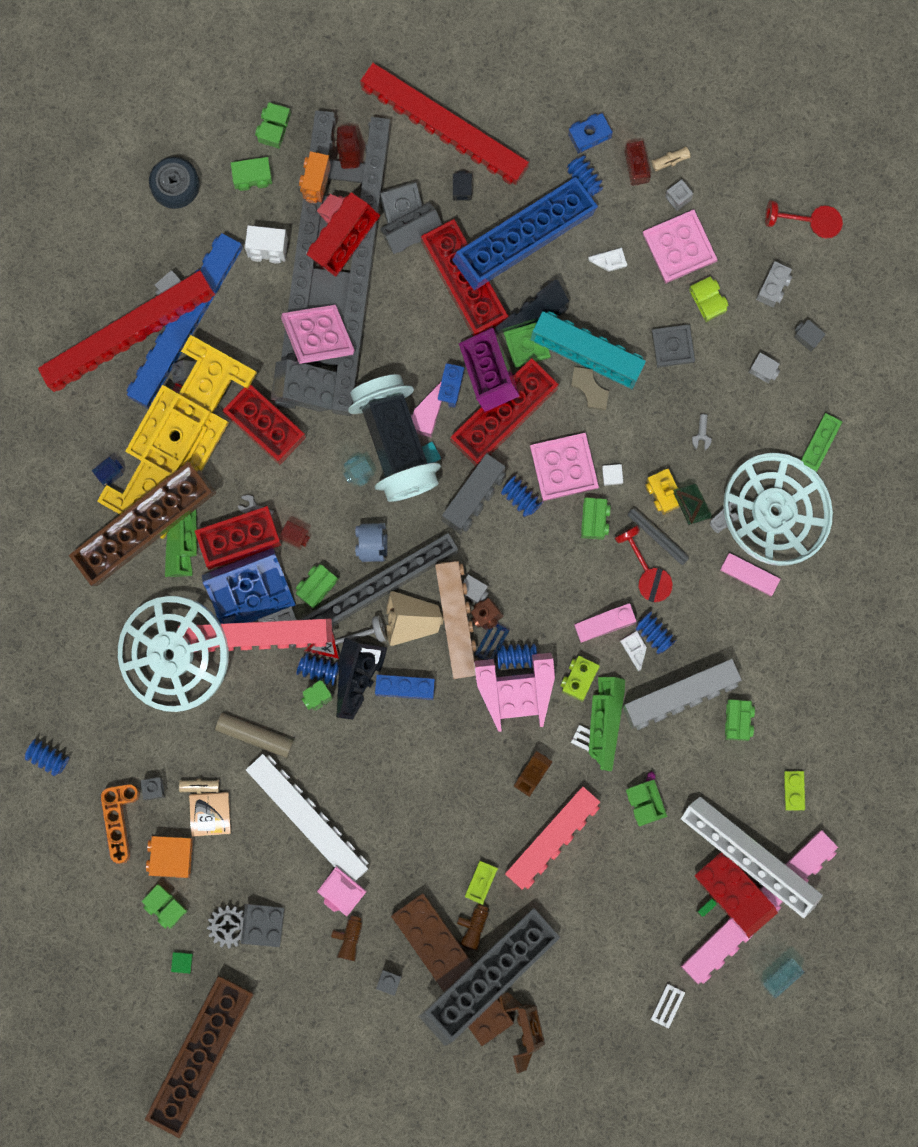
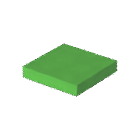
M537 322L504 332L514 368L524 366L531 358L535 362L551 358L547 347L540 346L532 340L530 341Z

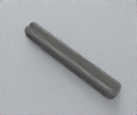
M636 508L631 509L628 516L681 565L687 562L689 557Z

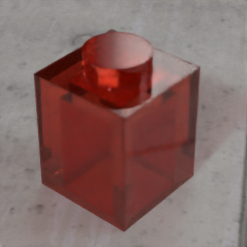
M287 521L279 539L301 550L302 546H307L310 537L308 536V530Z

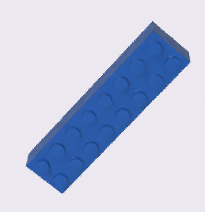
M577 177L457 251L452 261L475 291L591 217L598 206Z

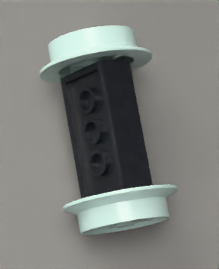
M398 374L376 378L354 388L350 392L353 404L348 408V412L351 414L363 413L385 475V479L375 485V489L384 491L389 502L411 498L436 487L439 483L435 473L441 467L439 463L428 464L405 401V398L413 393L414 388L412 386H405L401 375Z

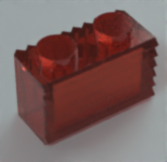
M355 126L337 128V149L342 169L360 167V149Z
M644 141L627 143L624 153L631 181L630 185L635 186L649 183L651 175Z

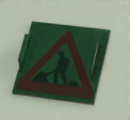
M697 484L673 490L688 525L712 518Z

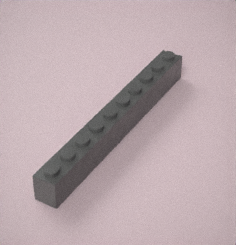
M448 533L301 620L331 619L333 627L391 591L435 567V563L444 562L456 555L458 548ZM290 644L292 649L296 648V644Z

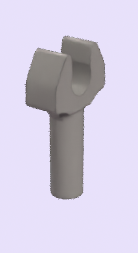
M700 415L698 435L692 438V445L695 449L698 447L699 440L705 442L704 450H707L711 444L712 439L706 435L708 415Z
M251 495L241 497L250 503L248 507L238 505V508L244 514L263 508V506L255 504L254 497Z

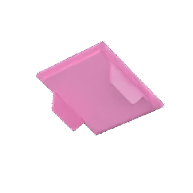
M336 866L317 892L324 897V904L333 912L341 911L345 916H348L367 891Z

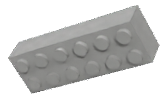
M731 659L627 703L623 706V710L631 729L636 727L637 730L647 727L649 721L654 720L656 723L667 717L666 714L670 712L672 715L685 710L684 706L689 705L692 708L701 704L703 698L707 697L710 700L719 696L722 690H725L727 693L736 689L741 678Z

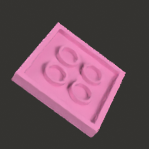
M695 210L647 229L642 233L665 284L717 262V257Z
M336 305L282 313L281 319L299 364L353 355L354 348Z
M586 433L530 445L543 501L599 489Z

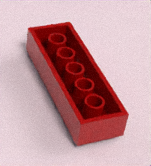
M455 219L421 236V243L473 337L491 328L495 329L508 318L491 284L487 282L474 291L452 261L456 252L468 245Z
M532 358L513 376L520 395L519 397L486 412L481 407L450 437V442L476 467L486 453L491 455L558 390L559 384Z

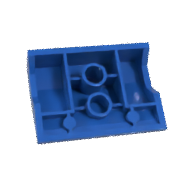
M274 548L202 575L203 585L209 594L220 624L250 623L295 606Z

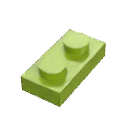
M804 771L784 772L785 811L805 810Z
M480 861L465 897L483 905L498 868Z

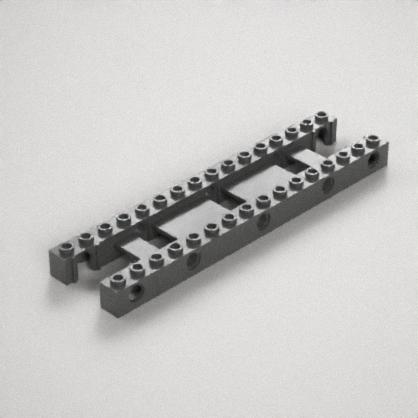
M315 110L310 146L311 152L329 155V159L331 150H333L331 132L334 130V127L336 128L334 112ZM371 117V122L368 124V145L365 146V164L330 160L331 168L328 179L362 183L360 199L368 203L379 214L381 201L379 192H382L390 119ZM323 196L322 203L317 202L316 204L309 203L303 198L288 312L336 305L354 348L353 355L319 360L313 363L338 365L332 412L333 414L352 416L348 412V408L353 404L350 392L356 388L378 220L352 254L350 273L339 272L335 277L326 270L314 269V261L306 255L310 245L317 240L321 230L328 225L317 212L328 196ZM285 329L281 361L288 359L298 362ZM275 401L276 407L296 408L295 405Z

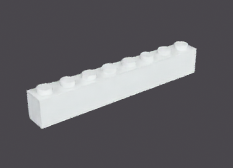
M262 754L246 771L328 861L356 882L368 870L366 866L369 863L361 855L357 857L353 853L355 848L349 841L345 843L340 838L342 834L335 826L331 829L327 824L329 821L322 812L318 814L314 810L316 805L309 798L305 800L300 795L303 791L296 784L292 786L287 781L290 777L283 770L278 771L275 768L277 763L271 756L265 757Z
M701 797L690 804L683 814L681 820L801 917L805 918L823 897L821 893Z

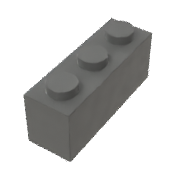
M429 202L380 228L387 246L395 254L404 251L405 248L412 244L419 243L422 235L440 227L442 223L436 209Z

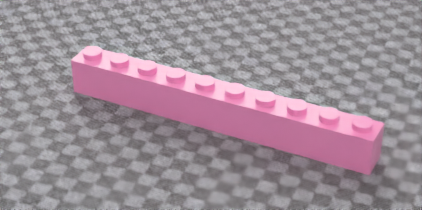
M821 830L785 865L804 881L808 882L807 877L812 873L814 875L823 868L821 864L826 859L830 861L837 854L835 850L838 847ZM762 886L760 888L761 892L779 911L781 909L779 905L783 901ZM729 918L680 967L697 984L700 982L704 984L711 977L709 973L714 968L716 970L721 968L725 964L724 959L728 955L733 956L739 950L738 945L742 941L746 943L749 939Z

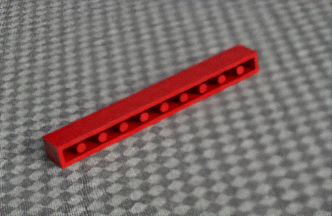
M372 63L360 80L362 90L368 95L374 94L378 97V101L384 105L388 103L396 113L407 115L412 123L416 125L418 123L424 126V130L431 135L435 133L443 143L454 145L456 151L463 155L465 153L468 154L473 162L479 165L482 163L490 173L494 175L497 173L502 176V180L506 183L517 185L528 169V161L376 64Z
M199 270L40 366L38 370L49 389L53 392L60 391L70 382L79 380L88 371L95 370L98 365L112 360L115 355L127 351L130 346L145 340L153 332L160 331L166 324L175 322L181 315L193 311L201 303L210 301L216 294L205 275Z

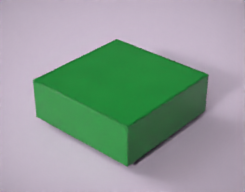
M709 899L696 912L700 917H704L717 903L713 899Z
M173 952L171 972L191 974L193 954Z

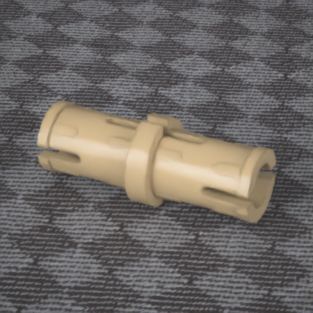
M684 147L672 153L667 152L665 156L651 162L654 170L657 172L670 165L673 167L676 163L691 158L688 148Z
M201 778L188 781L180 780L179 792H197V794L202 792H219V780L211 781L202 780Z

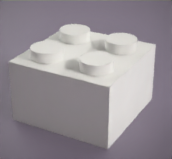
M256 226L247 227L245 249L248 258L258 262L262 261V259H267L269 262L276 264L286 260L288 244L286 230Z

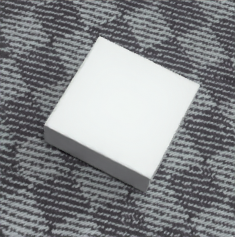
M621 464L602 466L604 486L623 484Z

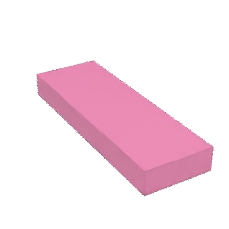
M730 553L720 570L771 597L780 581V578Z

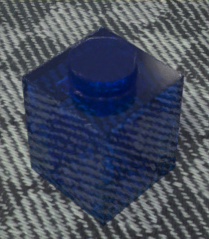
M110 457L92 470L104 487L106 485L110 486L124 475L121 472L123 467L118 460L115 459L113 461Z

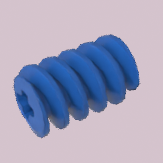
M584 155L573 160L567 166L569 168L567 172L573 174L572 179L577 177L592 197L603 189V187H600L603 181H596V178L599 176L598 174L591 175L594 168L587 169L590 162L583 163L586 158Z
M516 475L504 486L501 494H508L506 498L508 501L514 499L512 506L519 504L517 511L524 510L522 515L526 517L532 515L543 504V501L537 504L538 496L531 498L533 491L526 493L525 491L528 486L520 487L522 480L515 482Z
M651 611L638 622L636 631L643 630L641 636L648 635L646 642L653 641L651 648L659 647L656 653L660 654L665 652L677 640L670 641L673 635H665L668 629H660L663 625L662 622L655 624L658 618H650L653 613Z
M512 644L509 645L508 650H506L504 645H501L500 650L497 648L498 669H501L503 664H505L506 669H509L511 663L514 669L517 668L518 663H520L522 668L525 667L526 663H528L529 668H532V655L537 654L536 645L532 644L531 649H529L528 645L525 644L523 650L520 644H517L515 650Z
M306 653L300 659L296 675H299L302 671L303 677L306 678L310 673L311 680L317 675V681H322L324 678L325 684H328L332 680V686H334L339 671L338 662L331 666V660L324 664L322 657L317 662L316 655L310 660L309 653Z
M35 738L25 753V760L29 761L32 759L31 763L33 765L38 763V767L40 769L45 767V772L47 773L52 770V776L62 773L70 757L67 756L63 760L62 752L56 756L55 748L49 752L50 745L42 748L43 741L35 744Z

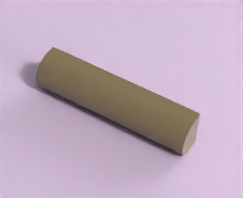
M221 713L215 728L217 732L287 759L294 740L225 713Z

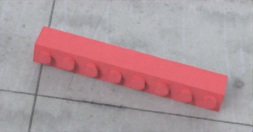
M331 619L221 624L227 638L229 651H234V647H241V650H252V646H259V649H271V645H277L278 649L289 648V644H296V648L308 647V643H315V647H324L326 643L333 642ZM211 624L197 625L206 640L217 637ZM188 627L184 636L189 640L190 644L198 643L199 639L196 634ZM220 646L209 647L208 650L209 652H214Z

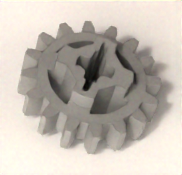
M226 906L225 911L221 907L218 908V914L212 913L215 918L208 919L212 923V926L207 927V929L212 930L209 937H215L214 944L220 941V947L227 944V947L231 948L232 943L236 947L239 946L238 941H241L244 919L242 915L244 911L242 910L238 913L237 907L230 910V906ZM232 914L237 916L241 923H236L232 919ZM224 915V920L220 924H216L217 920ZM227 921L233 926H238L230 929V933H228L227 929L220 928V926L227 925ZM237 930H241L238 937L233 939V934ZM217 931H221L225 935V940L217 934Z

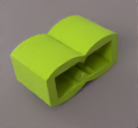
M711 277L689 288L705 322L726 313L728 310L726 298L724 296L721 297L718 292L720 290L718 282L712 280Z

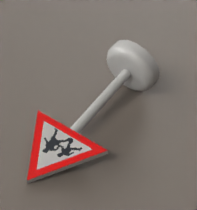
M380 615L373 617L372 629L337 640L334 638L332 629L333 642L326 643L324 647H315V643H312L305 652L339 659L336 645L343 643L344 638L356 639L375 633L380 642L387 641L382 618Z

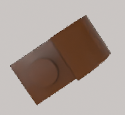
M536 751L514 787L530 797L553 761Z

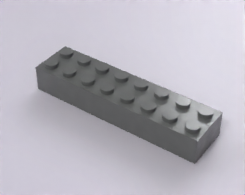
M532 909L419 1015L420 1019L442 1044L447 1046L469 1027L560 937L535 909Z

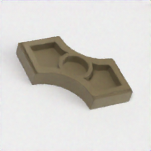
M574 367L571 387L579 389L585 395L587 408L606 410L609 391L597 385L592 369Z

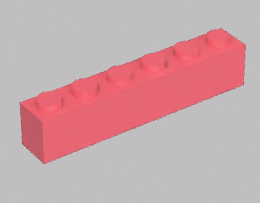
M582 787L505 875L521 890L524 887L529 889L535 882L533 877L537 873L541 875L547 869L548 865L546 863L550 858L555 860L561 853L559 848L563 844L567 846L574 838L572 833L576 829L580 831L586 825L585 819L590 814L593 817L600 809L597 806L600 801Z

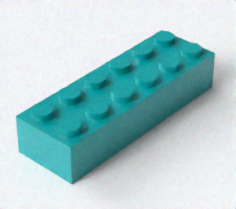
M542 311L530 341L532 340L540 346L547 347L549 350L633 389L646 363L641 355L636 353L630 354L620 345L614 346L603 337L599 336L597 338L591 335L592 333L587 329L576 328L572 322L568 320L562 321L554 313Z

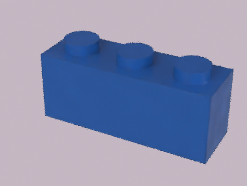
M376 675L375 695L433 700L435 679Z

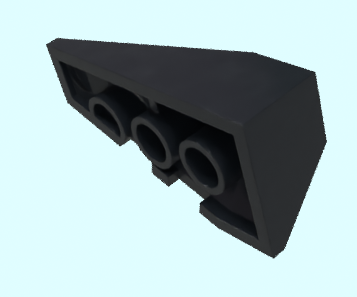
M555 279L537 293L533 302L527 301L520 308V313L514 312L495 328L497 335L538 322L542 311L545 313L552 312L559 316L564 314L568 310L569 300L559 281Z
M344 638L339 658L336 717L354 719L364 701L363 693L367 687L371 688L374 683L371 681V678L375 671L380 672L383 667L387 652L386 647L358 639Z

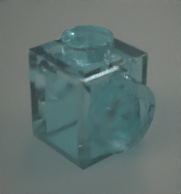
M355 456L344 464L346 472L343 475L348 484L352 482L353 486L358 485L361 487L369 482V478L374 476L364 456Z

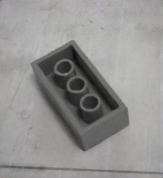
M486 453L443 513L442 522L459 534H462L463 531L467 532L473 524L472 518L474 515L478 517L482 512L484 501L487 500L489 502L495 493V486H500L505 480V466Z

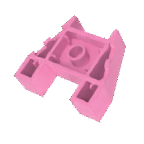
M551 653L532 655L534 671L532 674L497 678L493 659L474 661L477 687L499 732H501L500 719L538 715L540 727H543L555 679Z

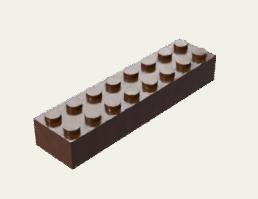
M187 462L68 556L91 586H98L217 492L194 462Z
M421 894L391 916L443 992L473 965L424 894ZM496 999L468 1028L479 1044L484 1046L514 1023L506 1012H502L501 1004Z
M218 976L145 1121L179 1139L183 1136L255 993L222 976Z

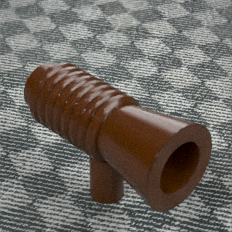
M477 905L470 920L458 917L456 924L468 928L460 945L478 951L480 935L483 932L482 930L489 915V908Z
M350 916V919L347 920L345 933L332 931V938L343 940L337 955L338 958L356 962V944L361 933L362 918Z

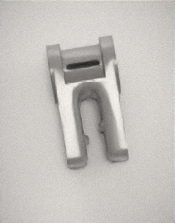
M730 502L728 504L731 522L734 523L739 518L736 513L731 514V507L735 509L737 505ZM724 509L710 522L711 528L716 533L728 527L724 516Z

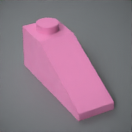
M441 382L418 405L413 415L410 414L418 434L432 437L442 401H438Z
M629 603L577 623L574 626L582 643L634 625L636 619Z

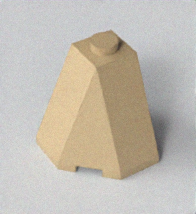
M390 592L386 612L389 624L386 625V634L389 645L394 646L438 633L440 625L444 621V616L440 612L438 605L397 592Z

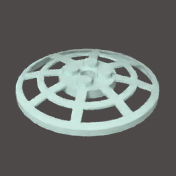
M766 453L755 456L737 468L726 486L723 508L728 529L738 545L755 559L777 566L793 565L813 556L825 543L832 525L833 511L831 499L825 484L818 474L805 466L803 461L798 458L781 453ZM763 461H780L777 473L766 472L756 475L752 465ZM790 464L801 470L813 483L803 488L797 481L785 475L787 465ZM746 469L750 480L742 488L739 497L730 494L735 479ZM776 479L774 488L764 490L760 480ZM783 481L796 489L797 493L791 496L782 490ZM752 485L758 494L754 502L744 499ZM816 489L820 493L823 502L824 519L813 517L812 505L808 494ZM800 499L804 501L806 516L798 514L796 502ZM728 501L737 505L738 518L742 526L738 531H735L732 525ZM743 507L752 510L754 520L749 524L745 522ZM772 507H776L778 509V516L772 514ZM795 522L805 524L804 528L796 538L790 528L793 527ZM811 525L822 527L817 542L807 551L800 542L807 536ZM759 526V528L767 532L766 542L756 537L751 531ZM783 533L789 540V543L773 544L774 534ZM747 534L755 543L764 547L765 558L753 552L740 538ZM794 547L801 555L791 560H773V550H786Z
M165 596L144 603L130 615L120 634L118 661L123 679L137 698L155 709L178 712L201 705L218 690L227 672L229 649L224 630L218 619L209 609L190 598ZM177 602L188 605L191 609L186 617L176 614H163L162 603ZM154 605L156 617L145 622L139 630L131 625L132 621L142 611ZM198 612L210 622L217 635L216 638L206 640L202 631L192 622ZM164 620L179 621L181 625L177 632L166 631ZM157 622L159 634L152 639L143 634L151 625ZM188 627L196 634L199 639L198 643L190 644L189 640L184 636ZM128 632L135 638L132 645V661L124 663L123 642L125 634ZM139 641L148 646L147 657L141 659L137 658ZM219 645L220 665L217 676L206 672L209 661L208 648ZM168 649H171L174 653L172 660L166 657ZM202 650L200 668L192 664L193 652ZM149 664L155 672L151 682L144 676L140 669L141 666ZM135 669L140 680L148 687L145 697L132 685L127 677V670ZM186 671L196 675L190 683L182 687L180 675ZM161 677L171 678L175 689L158 687ZM201 679L212 683L211 687L201 697L193 702H188L185 692L195 687ZM155 692L165 695L177 694L181 705L165 706L152 702V698Z

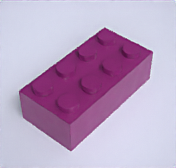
M493 328L459 343L476 399L485 412L520 396L502 342Z

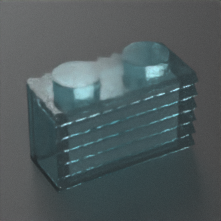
M787 958V961H784V964H781L776 969V972L773 971L770 977L764 979L761 985L772 998L776 999L805 972L794 959Z

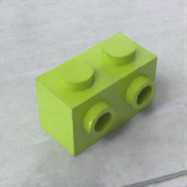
M578 656L577 660L573 659L569 666V669L572 671L569 677H564L560 685L563 687L562 693L583 702L600 665L581 656Z

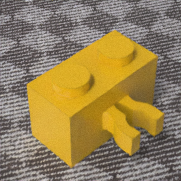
M669 469L647 478L645 487L649 495L653 494L656 500L653 503L658 512L661 511L664 515L681 507L675 491H680Z

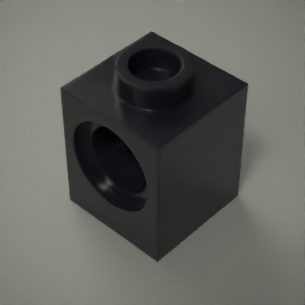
M466 171L453 173V200H471L472 174Z

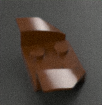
M504 993L499 997L502 1012L518 1010L517 1020L523 1031L522 1042L527 1048L526 1052L513 1056L516 1072L519 1074L527 1070L533 1052L542 1048L545 1045L537 1006L530 1004L522 1005L510 993Z

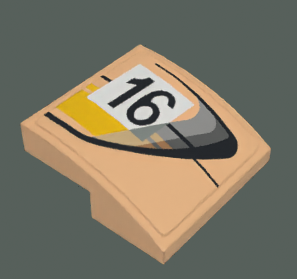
M228 792L189 795L192 836L231 834Z

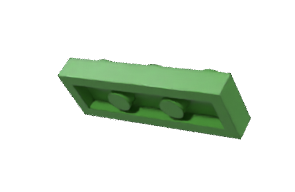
M826 413L824 414L801 459L805 466L815 472L818 471L842 421Z

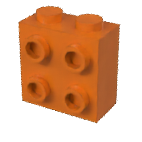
M310 151L309 157H305L303 168H305V174L301 175L299 186H301L300 192H302L303 198L307 202L314 204L317 202L322 203L331 168L329 155Z
M152 836V839L148 841L147 848L148 852H151L150 860L146 862V872H149V876L190 878L193 839Z

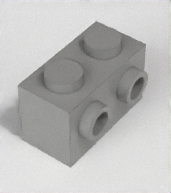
M774 262L756 300L770 307H774L776 302L780 303L784 296V292L781 291L784 285L788 287L793 277L789 275L792 269Z

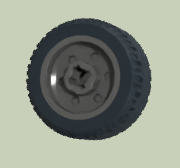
M168 157L160 160L152 168L149 175V187L155 200L162 206L179 209L193 202L198 194L199 178L195 168L187 160L179 157Z

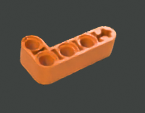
M133 785L107 788L101 794L110 857L113 862L118 864H124L130 858L122 805L136 802L139 799V789ZM132 788L135 791V795L132 799H127L126 791ZM109 792H114L116 798L113 802L109 803L106 796ZM113 811H117L119 814V818L115 822H112L109 818L110 813ZM116 830L122 833L119 841H115L112 837ZM123 843L124 846H120V851L124 852L125 856H122V860H120V858L116 857L119 849L114 847V844L120 845Z

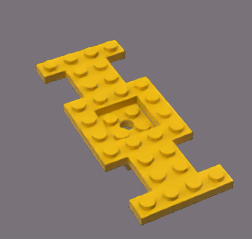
M190 335L181 352L197 360L179 394L162 385L125 451L141 462L123 494L106 485L97 502L121 515L187 462H194L202 472L229 424L228 421L213 413L231 380L248 389L257 374L256 371ZM174 431H178L180 439L174 442L171 440V434ZM166 532L160 538L164 539L168 532Z

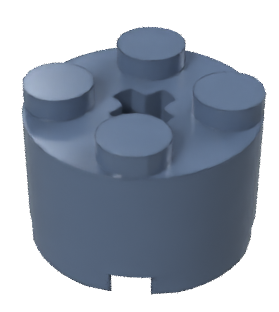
M385 523L360 524V526H356V537H359V545H356L355 552L362 562L386 561L384 556H387V535H383V529H386Z

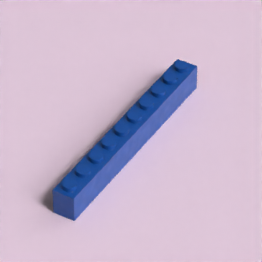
M223 233L214 239L210 254L207 253L204 256L203 266L201 269L196 270V272L201 270L215 294L243 249L241 243ZM215 296L210 301L196 306L193 311L181 315L175 322L165 325L166 329L163 334L160 333L156 338V346L148 352L146 363L144 366L139 367L135 382H131L127 388L129 399L147 409L150 408L161 386L169 376L172 364L177 362L186 341L194 333Z

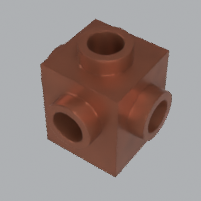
M490 598L484 602L477 603L473 607L474 610L471 611L474 616L472 621L478 628L482 627L485 630L494 628L498 621L504 617Z

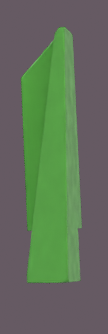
M196 510L167 533L165 577L192 576L190 557L197 556L195 534Z
M598 677L599 695H593L589 754L592 758L596 759L601 766L600 769L604 771L613 770L626 680L616 677Z

